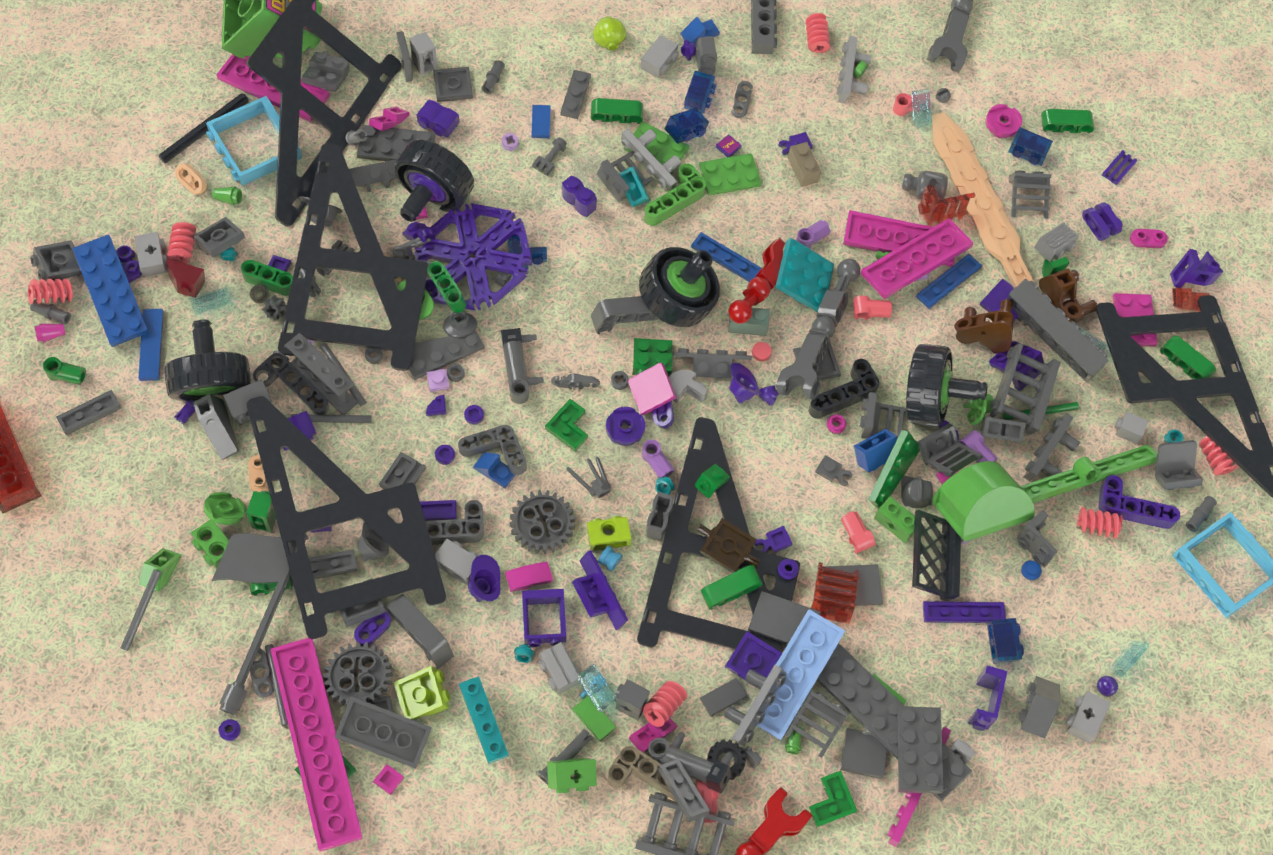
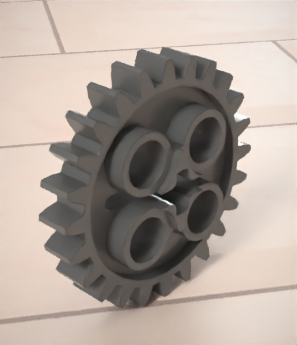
M538 490V495L536 496L531 491L530 498L523 495V502L517 500L518 507H512L514 514H510V520L512 521L509 524L513 528L511 534L516 535L515 541L522 540L521 547L528 545V552L535 548L536 554L539 553L540 549H543L544 554H546L549 548L554 553L555 546L562 549V542L567 544L568 537L573 536L571 530H575V524H573L575 516H571L574 510L568 509L570 503L566 502L563 504L564 497L562 496L557 499L556 492L549 496V490L546 491L545 495H542L541 490ZM535 507L539 508L542 520L546 522V530L550 537H546L543 524L539 521V514ZM550 507L553 511L545 512L544 509ZM527 514L534 515L532 519H527L524 516ZM558 525L561 528L558 530L551 529V526ZM538 531L541 533V535L535 537L532 535V533Z
M357 642L356 647H352L348 643L347 650L340 647V654L333 652L335 659H328L331 666H324L327 672L323 674L324 686L327 689L328 695H332V700L334 702L338 700L341 707L345 703L348 705L351 696L376 704L375 698L382 699L381 692L389 691L386 685L392 684L391 679L388 678L393 676L392 670H390L392 665L388 662L389 658L387 655H384L382 649L377 651L376 645L369 648L368 642L361 647L360 643ZM360 658V660H359V665H358L359 670H360V672H361V673L358 674L359 692H356V690H357V681H356V679H355V677H357V665H356V663H357V659ZM373 662L372 666L364 667L367 663ZM346 663H352L351 667L343 668ZM367 682H373L371 686L364 687ZM351 683L349 688H343L345 684Z

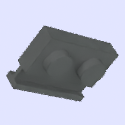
M400 452L380 481L379 486L383 489H388L411 482L416 484L425 471L426 465H422L417 460Z

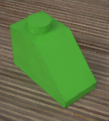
M165 548L159 550L144 562L139 585L146 587L153 570H159L162 573L154 591L159 592L167 585L181 558V554Z

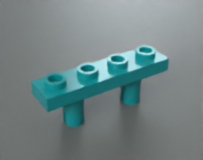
M477 676L459 683L488 764L509 757L480 677Z

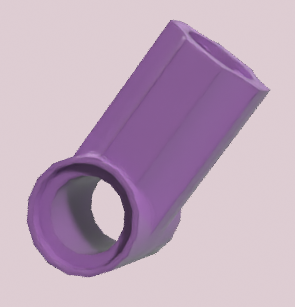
M819 220L808 228L800 229L796 241L810 249L813 244L830 234L831 230L825 220Z
M973 430L958 441L982 454L983 458L977 459V463L985 461L996 462L998 459L984 444L983 436L976 430Z
M647 440L643 445L641 453L643 460L648 462L658 478L669 477L674 473L675 469L661 451L660 443L656 440ZM652 449L656 453L650 454L647 452V450Z

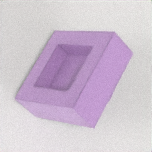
M446 369L427 372L430 392L450 389Z

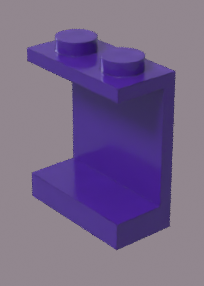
M987 665L978 676L976 685L991 689L992 693L988 711L977 708L968 719L967 724L973 725L974 729L979 731L988 730L997 720L1008 671Z

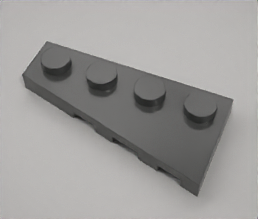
M476 331L469 336L461 338L447 336L415 343L409 371L414 380L427 375V372L436 371L485 349L484 344Z

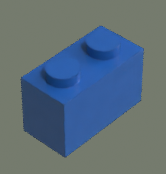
M884 429L854 445L858 466L869 473L886 464L898 439L897 436Z

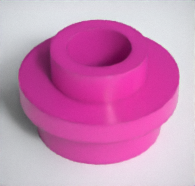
M836 414L828 418L826 425L830 432L839 434L845 430L846 421L841 415ZM837 422L840 426L836 427L833 425V423Z

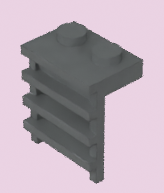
M633 151L612 163L608 159L603 161L597 172L598 177L618 203L627 197L626 194L629 190V186L614 168L616 166L620 173L626 170L621 162L624 161L629 168L633 166L637 170L644 186L654 180L652 176L646 179L630 159L634 154Z
M1018 170L1009 175V183H1013L1011 217H1016V210L1044 211V219H1048L1051 174H1044V172L1040 171L1026 173V171ZM1017 188L1044 189L1045 196L1017 195ZM1016 199L1044 200V207L1016 206Z
M869 392L867 399L864 398L862 403L864 416H861L859 425L862 428L861 438H869L878 433L881 409L888 410L886 429L889 431L892 411L899 412L896 435L898 438L902 431L904 413H907L906 408L877 403V393Z
M950 423L918 441L923 462L926 465L930 464L932 469L937 468L939 473L944 472L946 477L953 476L955 472L977 459L983 458L982 454L958 442L955 427Z
M811 691L785 736L789 737L792 731L797 732L822 748L818 755L822 758L849 713L845 712L846 709L841 705L829 702L828 698L823 694ZM806 709L810 710L834 725L835 729L832 733L803 716ZM798 721L805 722L829 737L826 744L796 726Z

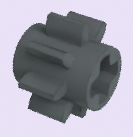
M273 295L270 299L268 298L264 301L266 306L262 310L267 315V318H274L276 321L279 317L285 316L284 310L287 305L283 300L284 298H277L276 295Z

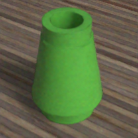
M236 186L214 188L212 197L213 199L235 205L240 204L242 191Z

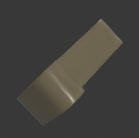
M626 746L620 751L608 771V782L611 786H623L630 775L633 774L676 801L668 786L660 782L662 776L658 769L659 765L662 764L633 746ZM626 754H631L634 756L635 760L632 762H627L624 760L623 756ZM643 766H650L653 772L646 774L641 768ZM614 772H620L623 775V778L620 780H615L612 777V774Z

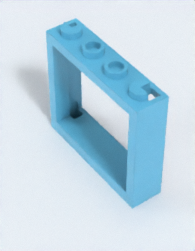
M267 96L206 123L208 128L206 134L209 140H214L216 143L214 147L217 153L224 156L222 159L225 166L232 169L231 175L235 182L239 181L242 186L276 171L278 156L241 172L218 133L265 112L279 134L280 116ZM299 146L297 152V160L302 158Z
M1231 512L1184 544L1172 555L1226 619L1273 585V559L1269 556L1268 551L1255 540L1253 534L1248 532L1241 524V521ZM1222 527L1229 531L1270 578L1236 604L1190 552L1191 549Z

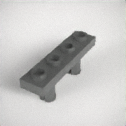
M1067 413L1062 418L1058 417L1052 424L1054 429L1052 432L1049 431L1043 438L1045 443L1043 446L1040 445L1035 451L1034 455L1036 457L1034 461L1031 460L1026 465L1024 470L1027 472L1023 478L1031 481L1037 477L1040 471L1049 477L1062 473V470L1050 463L1048 458L1058 442L1068 447L1071 451H1075L1079 446L1080 441L1072 437L1066 430L1074 417Z
M775 664L768 677L751 669L747 673L745 680L760 688V691L749 710L744 714L729 706L724 713L725 718L739 725L732 739L742 746H745L746 743L752 740L755 727L763 721L768 705H772L777 689L782 687L786 681L787 673L780 666Z

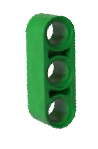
M596 98L591 102V120H602L601 122L619 121V123L629 124L636 122L641 124L643 121V103L637 100Z
M1047 109L1041 113L1044 132L1064 133V131H1070V133H1091L1094 131L1093 114L1089 110Z
M246 260L241 264V271L246 282L284 296H289L293 279L290 273L254 260Z
M439 261L429 264L427 271L450 310L454 313H460L465 310L466 301L444 264Z
M1172 336L1160 348L1162 355L1165 354L1169 361L1177 367H1181L1183 372L1192 379L1210 378L1216 372V367L1211 361L1179 336Z
M750 565L701 589V593L708 609L712 610L714 606L719 605L720 607L756 590L763 583L755 566Z

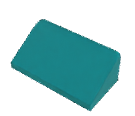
M633 166L619 173L629 186L626 196L632 207L651 201L637 170Z

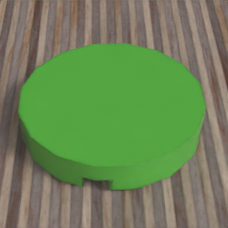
M226 492L210 494L203 505L206 516L212 521L223 525L237 524L243 519L246 511L245 504L238 497L235 499L232 497V494Z

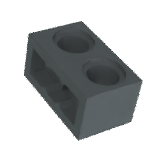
M984 416L981 435L1023 442L1026 423Z

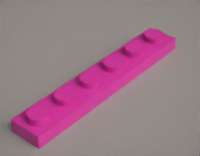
M946 727L942 728V742L946 744L952 731ZM906 793L905 798L908 801L905 806H900L896 814L899 820L896 825H891L887 836L890 837L888 844L894 847L899 844L922 793Z

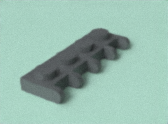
M398 159L350 168L349 171L355 186L366 185L367 191L371 192L370 184L384 182L385 187L390 188L388 181L397 179L395 164Z

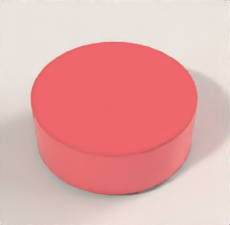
M765 342L756 343L752 349L753 358L760 362L767 361L772 352L770 345Z

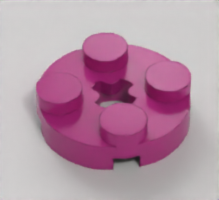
M998 104L989 110L985 123L988 130L995 137L1008 138L1019 132L1022 116L1014 107L1011 109L1006 104ZM1001 119H1003L1004 121L1007 120L1008 122H1007V123H1002V122H1001Z

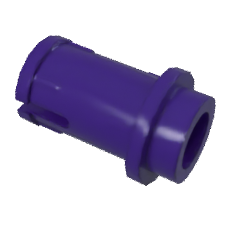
M192 399L185 401L183 408L174 416L183 425L196 412L193 404L195 401Z

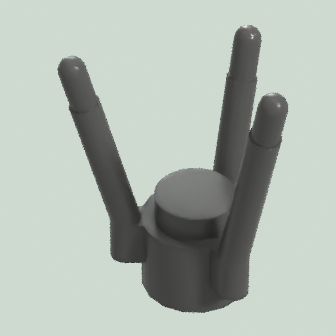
M418 237L405 244L393 248V257L409 259L413 255L412 248L428 243L431 239L428 238L426 242L420 241L421 238Z
M599 457L595 459L601 477L589 458L587 459L590 469L596 478L591 483L592 488L570 467L566 468L589 491L592 497L596 495L597 498H601L611 492V485L607 480Z

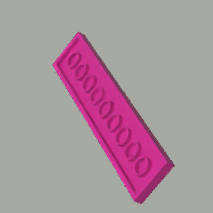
M306 638L271 648L318 850L322 852L361 840L363 836L339 741L334 738L336 729L313 639Z

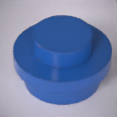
M1029 560L1022 565L1021 573L1028 580H1036L1040 577L1042 569L1037 562Z

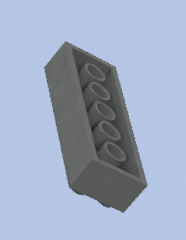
M1025 278L1008 294L1007 299L1013 303L1011 309L1085 382H1089L1109 361L1107 354L1102 349H1097L1093 345V340L1087 335L1084 336L1079 331L1080 328L1075 322L1068 321L1065 318L1066 314L1060 308L1056 309L1051 304L1052 300L1046 294L1042 295L1038 291V286L1033 281H1028Z

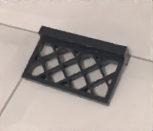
M922 510L915 511L912 587L938 595L940 600L943 601L960 597L961 537L946 519ZM922 518H925L929 524L926 529L922 524ZM937 523L942 524V534L936 526ZM930 529H932L935 536L937 537L934 541L927 532ZM922 535L929 544L926 547L921 542ZM938 541L941 543V552L935 544ZM930 547L936 555L934 559L927 552ZM921 554H923L924 558L928 562V564L925 566L922 564L920 560ZM937 560L941 563V572L934 563ZM928 567H931L936 575L935 577L931 578L926 570ZM921 573L927 581L926 584L919 583ZM936 579L940 581V589L934 583Z

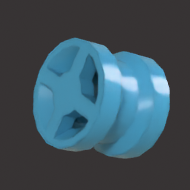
M608 546L600 555L598 563L606 565L607 569L612 572L620 563L623 555L615 553L613 548Z

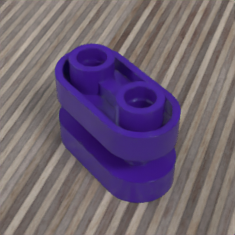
M1102 202L1095 205L1094 208L1091 207L1082 212L1083 220L1099 241L1108 239L1110 235L1114 236L1121 233L1122 221L1115 215L1109 204Z

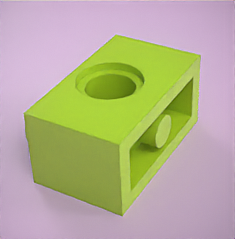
M613 516L606 520L597 518L587 522V535L591 551L605 550L608 546L619 548L631 545L627 517ZM611 530L613 534L606 535L604 531Z

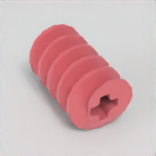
M821 13L811 14L805 22L808 48L811 52L825 53L831 47L826 15Z
M177 222L172 226L167 252L168 259L187 264V259L192 258L193 239L197 230L195 225L187 222Z
M32 279L28 286V301L30 304H33L34 298H36L37 303L40 304L42 298H44L45 303L48 304L50 298H52L53 303H57V299L60 298V302L65 303V298H67L69 303H71L73 298L72 285L68 279H63L62 281L60 279H55L54 281L52 279H47V281L44 279L39 281Z
M1208 436L1200 441L1199 447L1204 448L1202 453L1207 455L1206 460L1211 462L1210 468H1215L1213 470L1214 475H1224L1238 468V465L1232 466L1234 461L1231 458L1228 459V455Z
M1081 507L1078 514L1077 527L1081 526L1082 533H1085L1086 529L1089 528L1090 534H1093L1094 530L1097 529L1098 536H1101L1102 532L1105 531V536L1109 537L1110 533L1113 532V538L1116 539L1121 531L1123 518L1122 515L1118 516L1117 513L1111 515L1110 512L1103 513L1101 510L1095 512L1094 509L1087 511L1085 507Z
M674 681L665 682L643 707V713L647 721L653 726L662 727L664 722L678 709V706L687 699L686 690Z

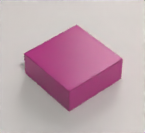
M386 764L373 783L391 796L403 781L404 776Z

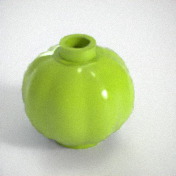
M607 16L596 24L593 30V37L595 42L601 47L608 48L610 51L616 50L626 38V29L620 20Z

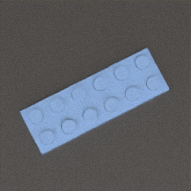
M807 611L776 664L786 671V681L782 687L777 689L772 705H768L763 721L757 724L759 728L782 740L840 642L845 630L815 612Z

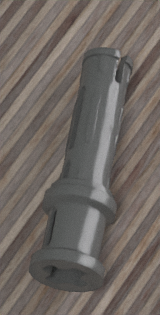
M583 729L557 757H552L550 761L573 759L593 739L592 735H589V732ZM546 766L542 771L539 770L537 775L548 785Z

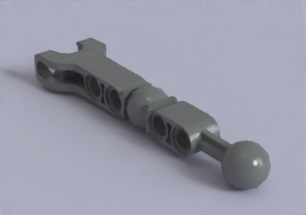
M952 0L951 11L943 35L934 41V44L929 49L927 60L935 63L937 57L945 56L951 62V70L955 72L960 71L968 53L962 40L969 14L973 8V0Z
M844 259L837 266L839 280L835 289H828L819 306L817 318L812 323V329L809 330L795 362L780 372L776 383L779 395H789L793 388L803 386L806 399L814 400L817 397L821 388L817 373L828 350L830 338L835 333V327H837L848 303L846 289L849 283L855 281L860 275L861 268L856 260Z

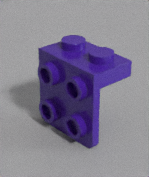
M1012 341L1011 347L1018 345L1019 342ZM1023 345L1021 354L1044 364L1041 351ZM1008 351L997 353L989 360L990 366L1004 372L1008 361ZM1018 361L1015 369L1033 379L1041 374V371ZM1015 378L1012 379L1014 388L1020 392L1028 385Z

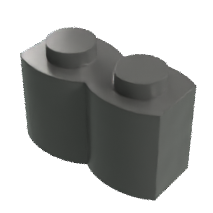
M713 36L700 37L697 41L695 57L699 76L709 77L714 75L716 71L717 52Z
M661 492L656 494L653 500L652 512L647 519L646 537L661 541L665 536L667 523L673 508V496Z

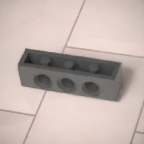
M751 0V53L773 54V49L777 48V38L774 37V34L777 33V23H774L777 17V9H774L776 0Z

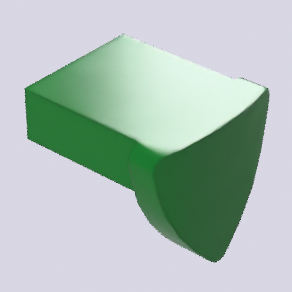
M1067 257L1051 262L1045 259L1042 266L1043 277L1066 270L1070 263Z

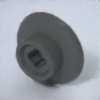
M465 311L460 313L452 312L443 323L445 333L456 338L469 336L477 328L475 317Z

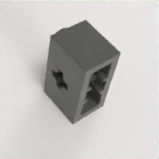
M627 679L624 685H619L615 693L616 710L638 721L643 712L644 705L648 702L650 691Z

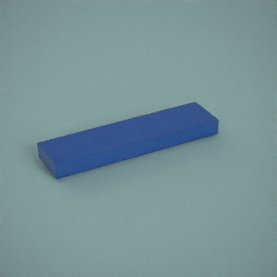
M702 232L691 244L692 249L709 252L714 262L748 282L755 278L761 269L760 266Z
M967 254L920 291L916 297L930 309L981 269L982 265L970 254Z
M143 309L142 316L149 333L141 336L139 381L160 380L163 309Z

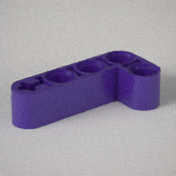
M1116 475L1108 476L1101 485L1098 508L1103 513L1110 512L1111 515L1117 513L1118 516L1122 515L1123 520L1164 529L1172 528L1180 519V511L1174 506L1122 495L1123 481Z

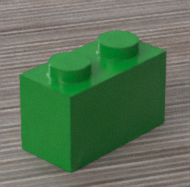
M253 491L246 511L251 528L271 533L276 516L270 493L267 491Z

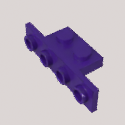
M589 550L579 561L587 576L576 578L572 584L590 618L607 613L617 631L628 621V618L618 602L616 594L610 587L606 576L602 572L597 559L592 551Z

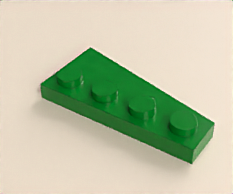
M901 431L868 498L877 508H880L892 495L920 452L918 442L908 431Z

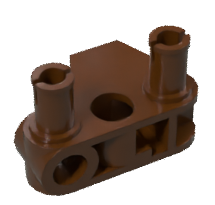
M1068 268L1041 278L1039 280L1041 291L1052 300L1051 304L1056 309L1060 308L1066 314L1065 318L1068 321L1077 323L1083 320L1084 315L1096 312L1098 304L1095 300L1080 305L1076 299L1077 281L1080 279L1076 270L1070 271Z
M1004 299L1000 302L999 310L976 315L977 311L975 308L967 307L964 311V318L958 320L954 325L957 332L956 339L963 344L980 342L994 354L1009 351L1013 338L1014 316L1011 313L1012 301ZM986 318L991 319L992 322L986 321Z

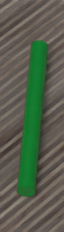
M1078 402L1047 406L1045 414L1078 410L1079 404ZM1031 409L1020 410V412L1029 415ZM1006 413L1002 414L1005 420L1017 419Z

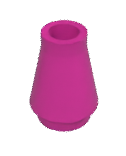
M63 323L34 326L37 342L43 341L44 343L66 335Z

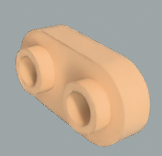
M180 164L177 166L176 178L191 193L202 194L206 191V179L192 165Z
M255 455L248 462L251 490L257 492L268 491L262 464L260 466L255 465L257 462H261L260 455ZM259 480L263 481L262 484H256Z

